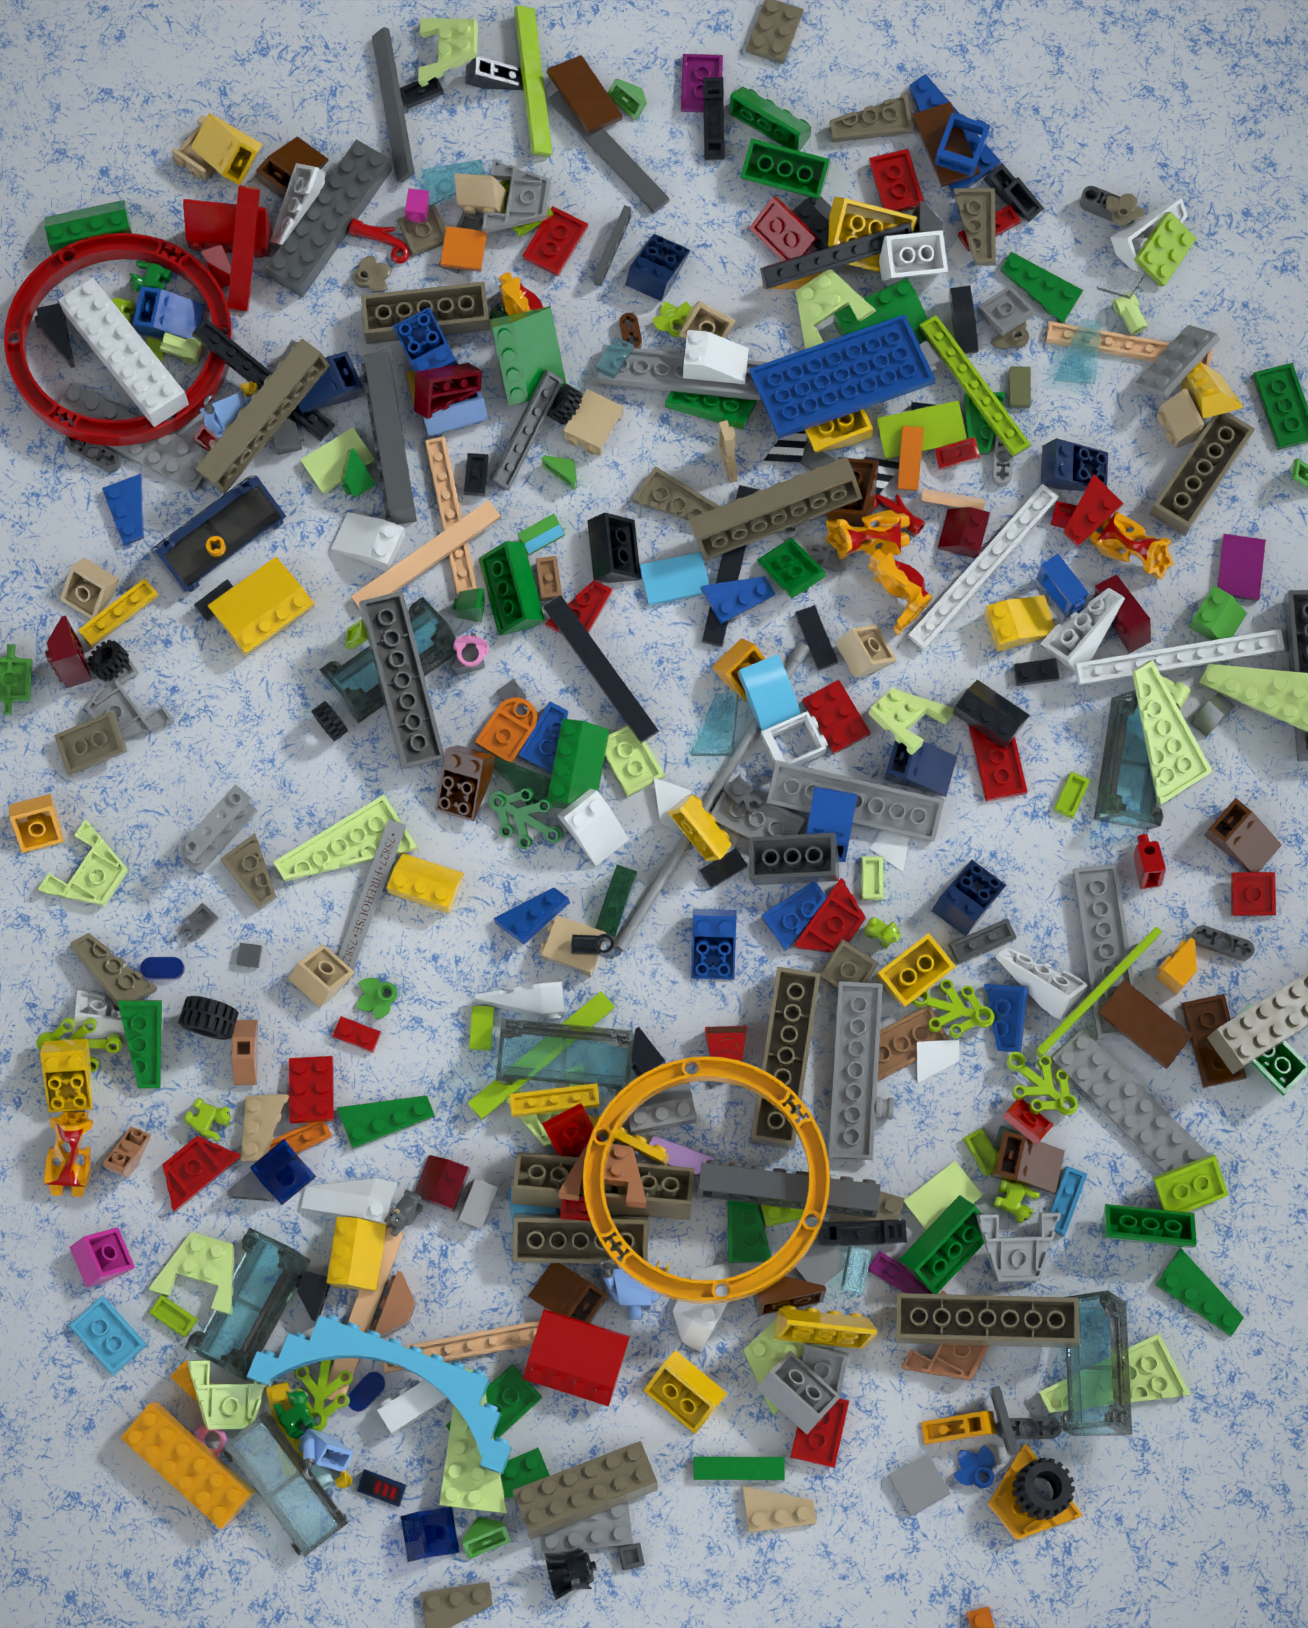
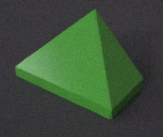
M615 79L607 92L615 104L633 119L638 120L647 104L642 88L623 80Z
M546 455L541 458L544 468L575 490L577 488L573 459Z
M1296 458L1290 466L1289 472L1292 479L1308 489V465L1299 458Z
M477 1517L461 1540L469 1559L512 1542L503 1522Z

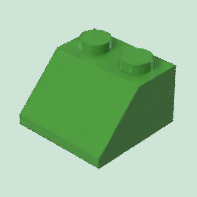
M1214 585L1192 619L1189 628L1211 641L1233 637L1247 613L1232 595Z

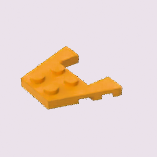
M1027 1444L1021 1447L987 1503L1016 1541L1078 1519L1083 1515L1072 1501L1067 1509L1048 1520L1046 1518L1037 1520V1516L1030 1518L1027 1511L1025 1513L1020 1511L1022 1506L1015 1504L1014 1501L1017 1500V1497L1012 1495V1491L1016 1489L1012 1487L1013 1481L1016 1480L1015 1476L1021 1471L1020 1469L1031 1461L1038 1460Z

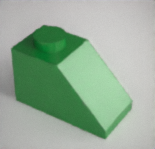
M355 448L349 449L341 476L343 482L341 487L347 496L351 495V497L355 498L375 486L376 483Z
M476 588L459 592V597L455 598L453 603V610L456 611L457 618L482 622L486 603L484 589Z

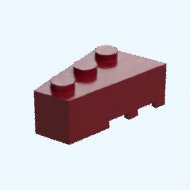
M462 363L416 371L414 411L429 419L433 417L432 414L441 409L444 411L449 408L450 404L456 401L460 402L481 391L482 370L470 363Z
M1116 574L1095 585L1094 598L1108 588L1125 598L1111 624L1129 654L1151 643L1150 617Z

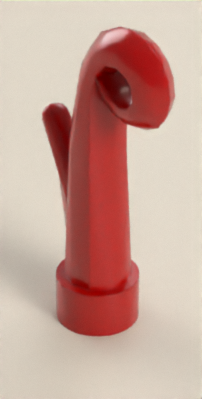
M355 218L352 220L349 234L395 247L391 251V259L395 263H404L409 259L410 252L407 245L400 239L387 233L395 231V227H378L364 224L363 221ZM402 251V256L399 257L396 255L398 252Z
M875 494L874 510L880 504L886 510H892L897 514L904 513L909 516L907 530L914 536H917L922 531L925 522L919 517H915L906 508L898 494L895 495L897 503L881 494Z

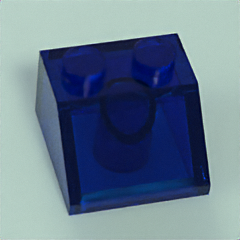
M285 1139L250 1167L259 1181L281 1205L316 1177Z
M452 1507L418 1511L400 1516L408 1562L460 1553Z

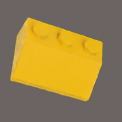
M1201 362L1181 382L1182 390L1187 388L1203 419L1243 408L1242 403L1221 374Z
M693 794L686 795L669 809L667 813L706 862L720 860L732 845L729 841V835L723 829H719L716 825V819L711 813H707L702 807L703 803L697 796H693Z
M403 853L393 869L387 890L391 895L450 914L464 873Z
M928 933L881 969L875 977L880 984H883L888 994L906 1007L955 969L956 966Z
M337 1216L327 1283L334 1288L377 1291L387 1225L360 1218Z
M676 1350L661 1365L643 1390L694 1434L698 1432L728 1394Z

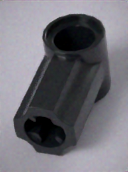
M572 934L571 954L599 955L607 958L615 952L614 940L608 934H601L599 936ZM606 941L611 944L607 950L599 948L602 942Z

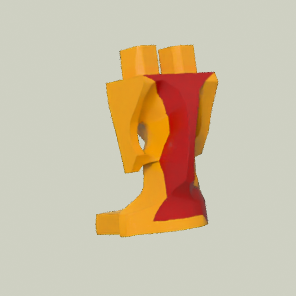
M510 272L499 277V282L501 283L499 286L501 303L505 306L508 315L544 308L536 294L521 284L519 277L513 278Z
M887 510L863 517L862 522H864L865 527H852L844 519L826 520L828 533L825 541L837 550L839 559H844L848 554L858 551H865L867 555H873L878 549L885 555H888L890 552L893 555L901 554L902 547L910 545L909 535L906 532L901 533V528L909 526V516L904 513L897 514L892 510ZM878 521L873 527H871L872 522ZM881 542V547L876 549V545Z
M1115 512L1113 517H1110L1101 526L1104 529L1102 533L1095 531L1089 538L1091 544L1097 547L1103 556L1127 563L1130 561L1131 554L1138 557L1143 562L1144 571L1148 574L1152 573L1155 578L1160 580L1164 577L1166 569L1174 564L1168 551L1170 539H1158L1147 536L1145 528L1119 512ZM1128 529H1134L1132 532H1127ZM1126 550L1123 554L1118 553L1119 551Z
M878 549L870 557L871 562L868 565V568L874 573L873 582L882 583L884 589L890 595L907 601L903 614L897 619L896 625L893 628L894 634L899 636L914 619L916 620L933 596L925 590L924 578L915 568L895 560L893 553L890 552L886 556Z
M64 1111L60 1117L49 1119L51 1128L55 1129L56 1142L54 1147L48 1149L44 1185H49L50 1195H63L64 1186H71V1196L83 1197L85 1189L91 1180V1147L87 1146L85 1149H80L82 1136L85 1132L91 1130L93 1120L89 1119V1112ZM63 1143H68L70 1145V1152H68L65 1149ZM79 1155L84 1156L83 1165L77 1162ZM55 1157L59 1158L60 1165L54 1164L53 1159Z

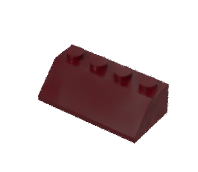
M66 615L62 616L46 642L48 650L45 651L48 663L51 664L52 670L58 676L60 683L64 682L66 687L70 688L92 681L81 642Z

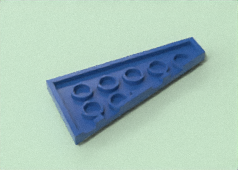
M926 74L909 85V90L919 112L949 102ZM953 106L955 113L960 114ZM963 130L974 156L980 136ZM986 143L978 162L980 175L948 185L953 199L955 198L953 194L954 188L971 187L1001 164L999 158Z

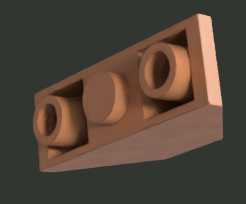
M237 1020L232 1039L234 1085H257L258 1020Z
M130 1127L103 1162V1166L108 1171L128 1179L137 1168L151 1134Z
M397 1271L396 1276H391L388 1288H391L388 1297H383L380 1309L383 1311L380 1318L376 1317L372 1326L373 1331L381 1334L380 1338L409 1325L416 1306L406 1279L400 1271Z

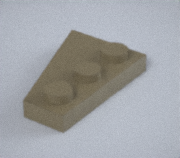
M255 833L220 858L259 910L277 898Z
M880 1191L878 1212L875 1218L831 1213L829 1222L849 1223L899 1220L905 1198Z
M490 1582L421 1592L426 1628H450L493 1606Z

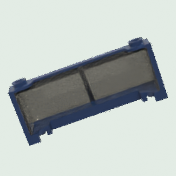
M250 475L152 547L150 551L182 591L186 592L188 590L192 592L200 586L198 582L202 577L265 530L271 527L275 530L284 523L283 519L287 516L258 476ZM219 536L224 540L226 550L222 556L213 557L208 553L206 542L210 537ZM219 542L216 545L212 544L213 551L215 548L220 549Z

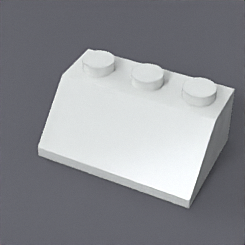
M943 230L885 236L879 259L882 281L934 276L948 272Z

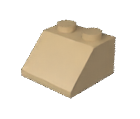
M455 173L457 204L465 213L472 215L476 213L503 214L507 191L493 176Z
M1187 388L1160 405L1157 413V420L1161 426H1164L1166 438L1170 444H1173L1175 449L1196 441L1205 425Z
M83 558L71 566L60 600L92 619L104 610L113 597L119 578L88 559Z
M877 625L852 628L835 642L855 678L868 676L897 661Z
M322 944L297 963L288 979L318 1007H322L340 991L355 972Z

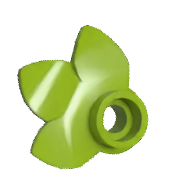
M664 301L660 309L661 316L652 319L655 327L660 331L669 332L673 337H681L679 336L680 330H675L674 327L680 326L682 328L691 306L688 302H684L677 308Z

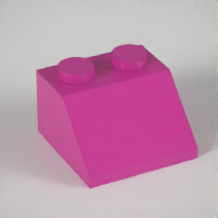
M118 1227L84 1236L69 1247L86 1288L107 1282L135 1268Z

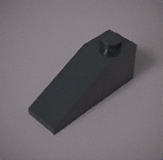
M480 56L473 58L466 65L465 84L482 89L524 91L521 68Z
M60 303L36 308L38 315L34 316L36 327L41 328L47 340L67 364L74 368L75 363L66 317Z

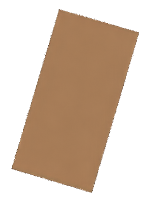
M925 1006L881 1029L878 1081L917 1061V1042L949 1040L943 1027L936 1033L929 1030L928 1024L930 1019L936 1017L930 1006ZM934 1022L931 1024L933 1027H939L938 1023Z

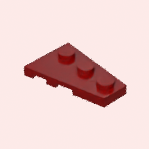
M1094 474L1063 534L1078 548L1117 512L1124 503Z
M596 580L588 584L568 604L588 633L591 631L613 592V589ZM550 618L545 623V626L561 634Z

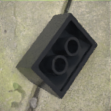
M821 196L820 199H805L792 211L818 237L817 241L813 244L818 250L828 247L829 216L832 208Z
M606 512L587 520L593 580L606 583L640 580L641 573L635 520Z
M978 679L966 690L953 711L955 716L1004 749H1007L1030 717L1028 713Z

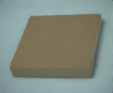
M435 205L429 207L427 222L414 223L406 220V216L397 219L412 257L444 244L446 229Z
M842 939L821 971L820 977L836 988H839V981L867 983L879 962Z

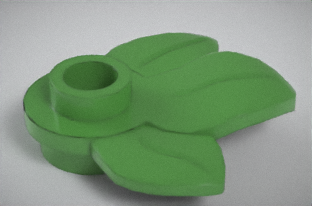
M377 978L361 980L358 984L364 991V994L359 999L356 1007L365 1012L373 1011L376 1019L385 1017L390 1012L391 1003L397 998V988L392 983H382ZM389 990L391 995L384 997L383 992Z

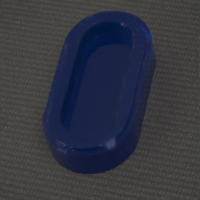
M148 957L142 961L140 971L149 980H175L184 974L185 966L182 960L177 957Z
M378 1372L368 1373L348 1394L350 1398L348 1406L356 1412L366 1410L385 1389V1378Z

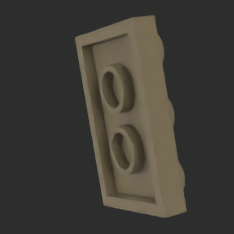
M764 0L746 47V52L784 64L804 9L777 0Z
M112 711L54 735L67 775L76 774L127 752L115 713Z

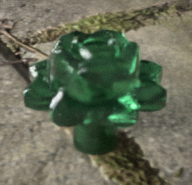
M496 304L491 309L489 319L508 316L504 306Z

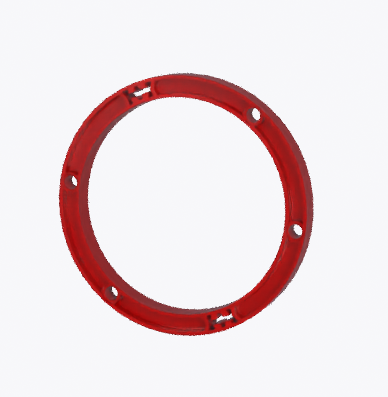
M135 233L103 234L77 241L60 249L40 263L28 275L18 289L9 308L4 331V350L14 384L24 402L38 418L51 428L73 439L103 446H126L164 437L185 426L201 413L200 409L205 407V398L209 395H212L213 398L216 396L230 366L210 351L200 375L185 391L189 405L172 415L171 417H174L173 420H165L155 427L145 415L122 420H103L80 415L68 410L50 398L35 381L28 366L26 344L30 323L37 310L36 308H38L45 296L64 278L84 267L100 262L121 259L140 260L156 263L180 275L196 289L209 309L212 324L234 341L228 304L222 289L211 272L186 250L163 239ZM13 340H19L16 343H11Z

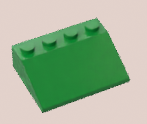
M908 278L865 297L864 300L873 306L876 312L862 321L856 318L850 305L834 312L833 323L840 336L905 314L918 343L928 342L919 329V325L928 320Z
M551 306L489 320L505 397L509 406L530 400L544 370H549L563 379L562 385L566 384Z

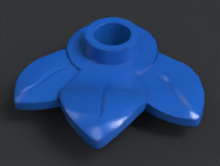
M983 1445L977 1454L968 1450L959 1451L958 1461L962 1469L954 1473L956 1480L965 1486L973 1484L979 1488L991 1486L994 1482L992 1468L995 1463L992 1451L986 1445ZM980 1473L987 1475L986 1481L979 1479Z

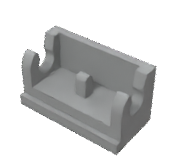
M476 1178L473 1179L456 1221L475 1229H482L498 1187Z

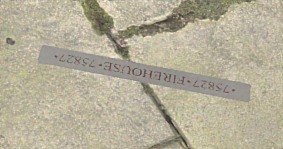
M391 819L387 821L338 954V958L352 970H354L406 829L405 824Z

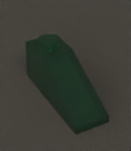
M495 756L494 768L515 792H520L524 788H531L533 790V798L524 802L525 804L539 803L542 799L547 798L551 778ZM524 791V796L526 798H529L530 794L529 792Z
M617 864L595 929L616 937L638 878L637 871Z

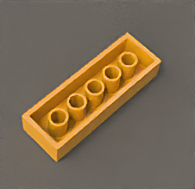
M158 1402L149 1403L121 1436V1439L219 1529L228 1527L256 1493L248 1483Z

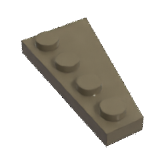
M905 93L899 98L883 101L882 104L865 107L862 111L851 112L830 120L832 142L913 133L908 94Z
M954 188L953 194L974 265L995 266V188Z
M656 466L632 498L634 503L685 520L691 519L697 514L711 511L719 506Z
M90 933L70 943L72 951L117 1007V1000H142L156 992L157 986L155 984L147 982L141 973L137 970L133 971L126 965L123 959L117 958L110 953V949Z

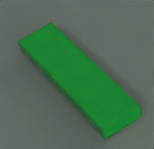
M694 1457V1480H785V1457Z

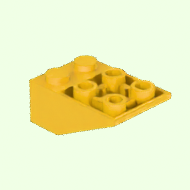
M208 113L191 148L221 175L241 185L263 144Z
M88 1038L44 1041L40 1051L48 1113L93 1110L91 1059Z

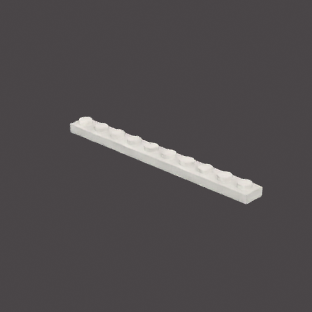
M1042 484L909 633L908 638L925 650L1055 504L1059 496Z
M1281 629L1081 662L1076 663L1074 667L1078 685L1080 686L1133 677L1132 671L1149 660H1153L1158 671L1163 672L1282 652L1285 650Z

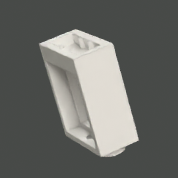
M808 711L761 732V740L774 766L776 760L785 762L774 737L805 724L816 750L787 763L802 765L825 755L826 747L828 746L823 734L819 735L816 729L818 728V723L814 716H810Z

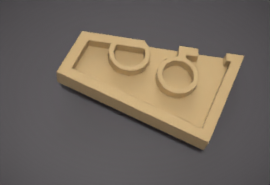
M726 420L719 422L718 448L729 483L738 481L734 451L736 435L733 426L729 427Z
M289 1095L246 1096L241 1151L242 1162H265L274 1138V1129L277 1122H280L282 1117L280 1113L284 1103H287Z
M743 1486L748 1533L816 1524L813 1500Z

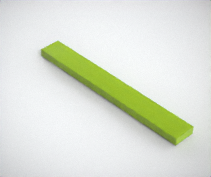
M517 5L514 8L531 154L550 157L552 155V145L535 8Z
M935 315L920 324V331L1011 456L1015 457L1031 446L1030 442L938 316Z
M1155 927L1048 1036L1035 1051V1054L1040 1059L1160 937L1162 931Z
M600 991L468 1102L470 1108L481 1120L485 1119L510 1098V1094L517 1092L615 1009V1006Z

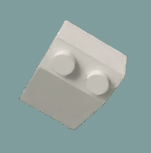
M688 330L683 378L745 384L749 348L710 332Z
M347 512L331 550L388 571L392 567L406 536L404 527L384 519Z
M589 789L557 815L595 866L629 840L612 810L597 790Z

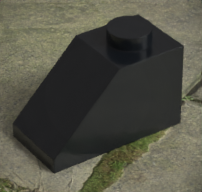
M640 1027L635 1029L631 1064L633 1065L631 1070L637 1077L660 1065L666 1064L665 1059Z
M304 1270L303 1275L298 1276L295 1288H298L297 1293L311 1320L317 1323L319 1315L321 1316L330 1284L327 1283V1277Z

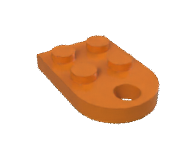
M518 697L503 701L475 740V744L511 766L537 724V713L534 706L529 701ZM518 705H525L528 712L525 715H518L515 710Z

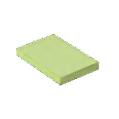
M354 428L349 429L300 460L323 495L343 483L341 476L349 449L355 448L366 468L376 463L375 458Z
M628 725L609 735L605 759L627 797L654 784V778L659 780L665 778L647 743L643 742L641 744Z
M954 1161L906 1198L904 1204L926 1231L959 1195L971 1203H975L983 1195L958 1163Z

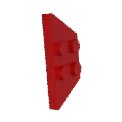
M840 878L795 943V948L834 953L842 939L848 943L851 942L866 920V917L857 905L853 894L847 888L844 879Z
M199 1136L192 1139L162 1164L172 1210L174 1212L179 1210L237 1162L241 1155Z

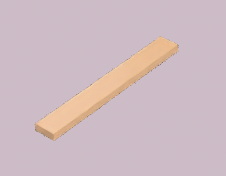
M1052 321L1048 323L1045 343L1154 362L1170 344V342ZM1210 350L1200 361L1209 368L1213 350Z
M445 436L424 441L443 531H445L462 519ZM465 543L448 555L457 597H459L460 591L477 588L468 543Z
M487 500L353 594L351 598L360 609L359 602L362 600L397 592L501 519V515L492 503Z
M388 1227L385 1236L377 1291L359 1290L348 1321L360 1326L359 1330L365 1333L371 1328L404 1236L403 1232H400L396 1237L391 1234L392 1229ZM360 1358L335 1359L328 1377L327 1386L337 1379L342 1371H349L354 1376ZM348 1374L343 1376L344 1382L349 1380ZM343 1385L327 1399L335 1401V1397L339 1393L347 1395L350 1385ZM341 1397L339 1403L344 1404L345 1397Z
M540 1320L412 1344V1346L422 1349V1354L431 1356V1353L443 1357V1362L532 1346ZM383 1362L384 1373L406 1370Z

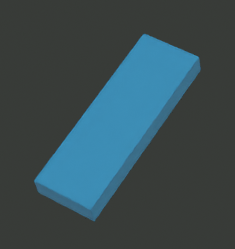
M1066 1166L1049 1211L1061 1213L1054 1232L1063 1237L1066 1235L1087 1177V1173Z

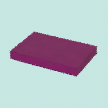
M683 54L681 112L703 113V78L722 77L723 55Z
M1224 534L1217 587L1234 598L1259 601L1266 539Z

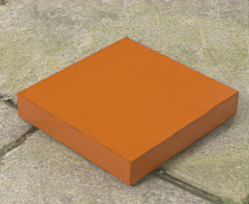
M446 226L440 266L481 272L487 233H483L481 230Z

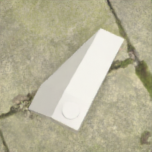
M1177 198L1145 215L1142 219L1128 224L1110 237L1116 256L1137 275L1142 274L1144 270L1133 259L1165 212L1170 211L1181 223L1187 218L1188 215L1182 198Z
M1008 947L997 953L995 957L1022 987L1028 988L1029 995L1042 1009L1060 1020L1073 1010L1089 986L1088 983L1067 971L1061 974L1052 970V965L1047 963L1044 965L1033 962L1030 956Z

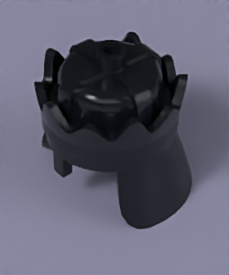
M579 1547L566 1554L544 1553L555 1600L573 1590L592 1589L589 1584L594 1580L593 1571L597 1570L595 1561L590 1562L587 1552H584Z

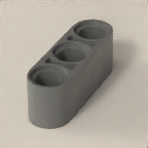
M1087 186L1082 192L1080 206L1087 212L1113 222L1112 213L1105 206L1106 199L1109 195L1120 199V196L1096 186ZM1086 197H1092L1094 200H1088Z

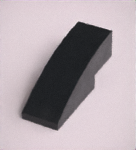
M1003 163L983 178L990 188H995V193L1007 205L1010 204L1014 211L1028 222L1044 209L1019 177L1015 178Z
M971 286L950 288L949 301L955 341L965 354L977 353L979 351Z

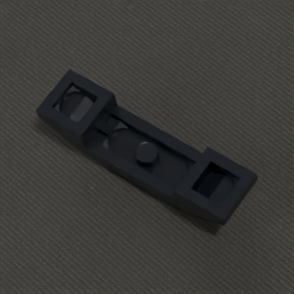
M723 77L703 78L704 159L725 160Z
M906 1220L855 1223L822 1222L818 1232V1243L822 1246H868L907 1243Z

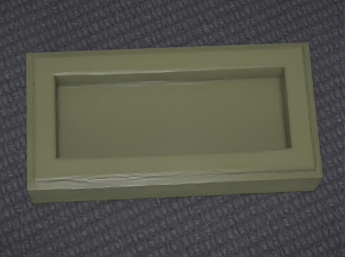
M1010 366L1009 408H1030L1031 367Z

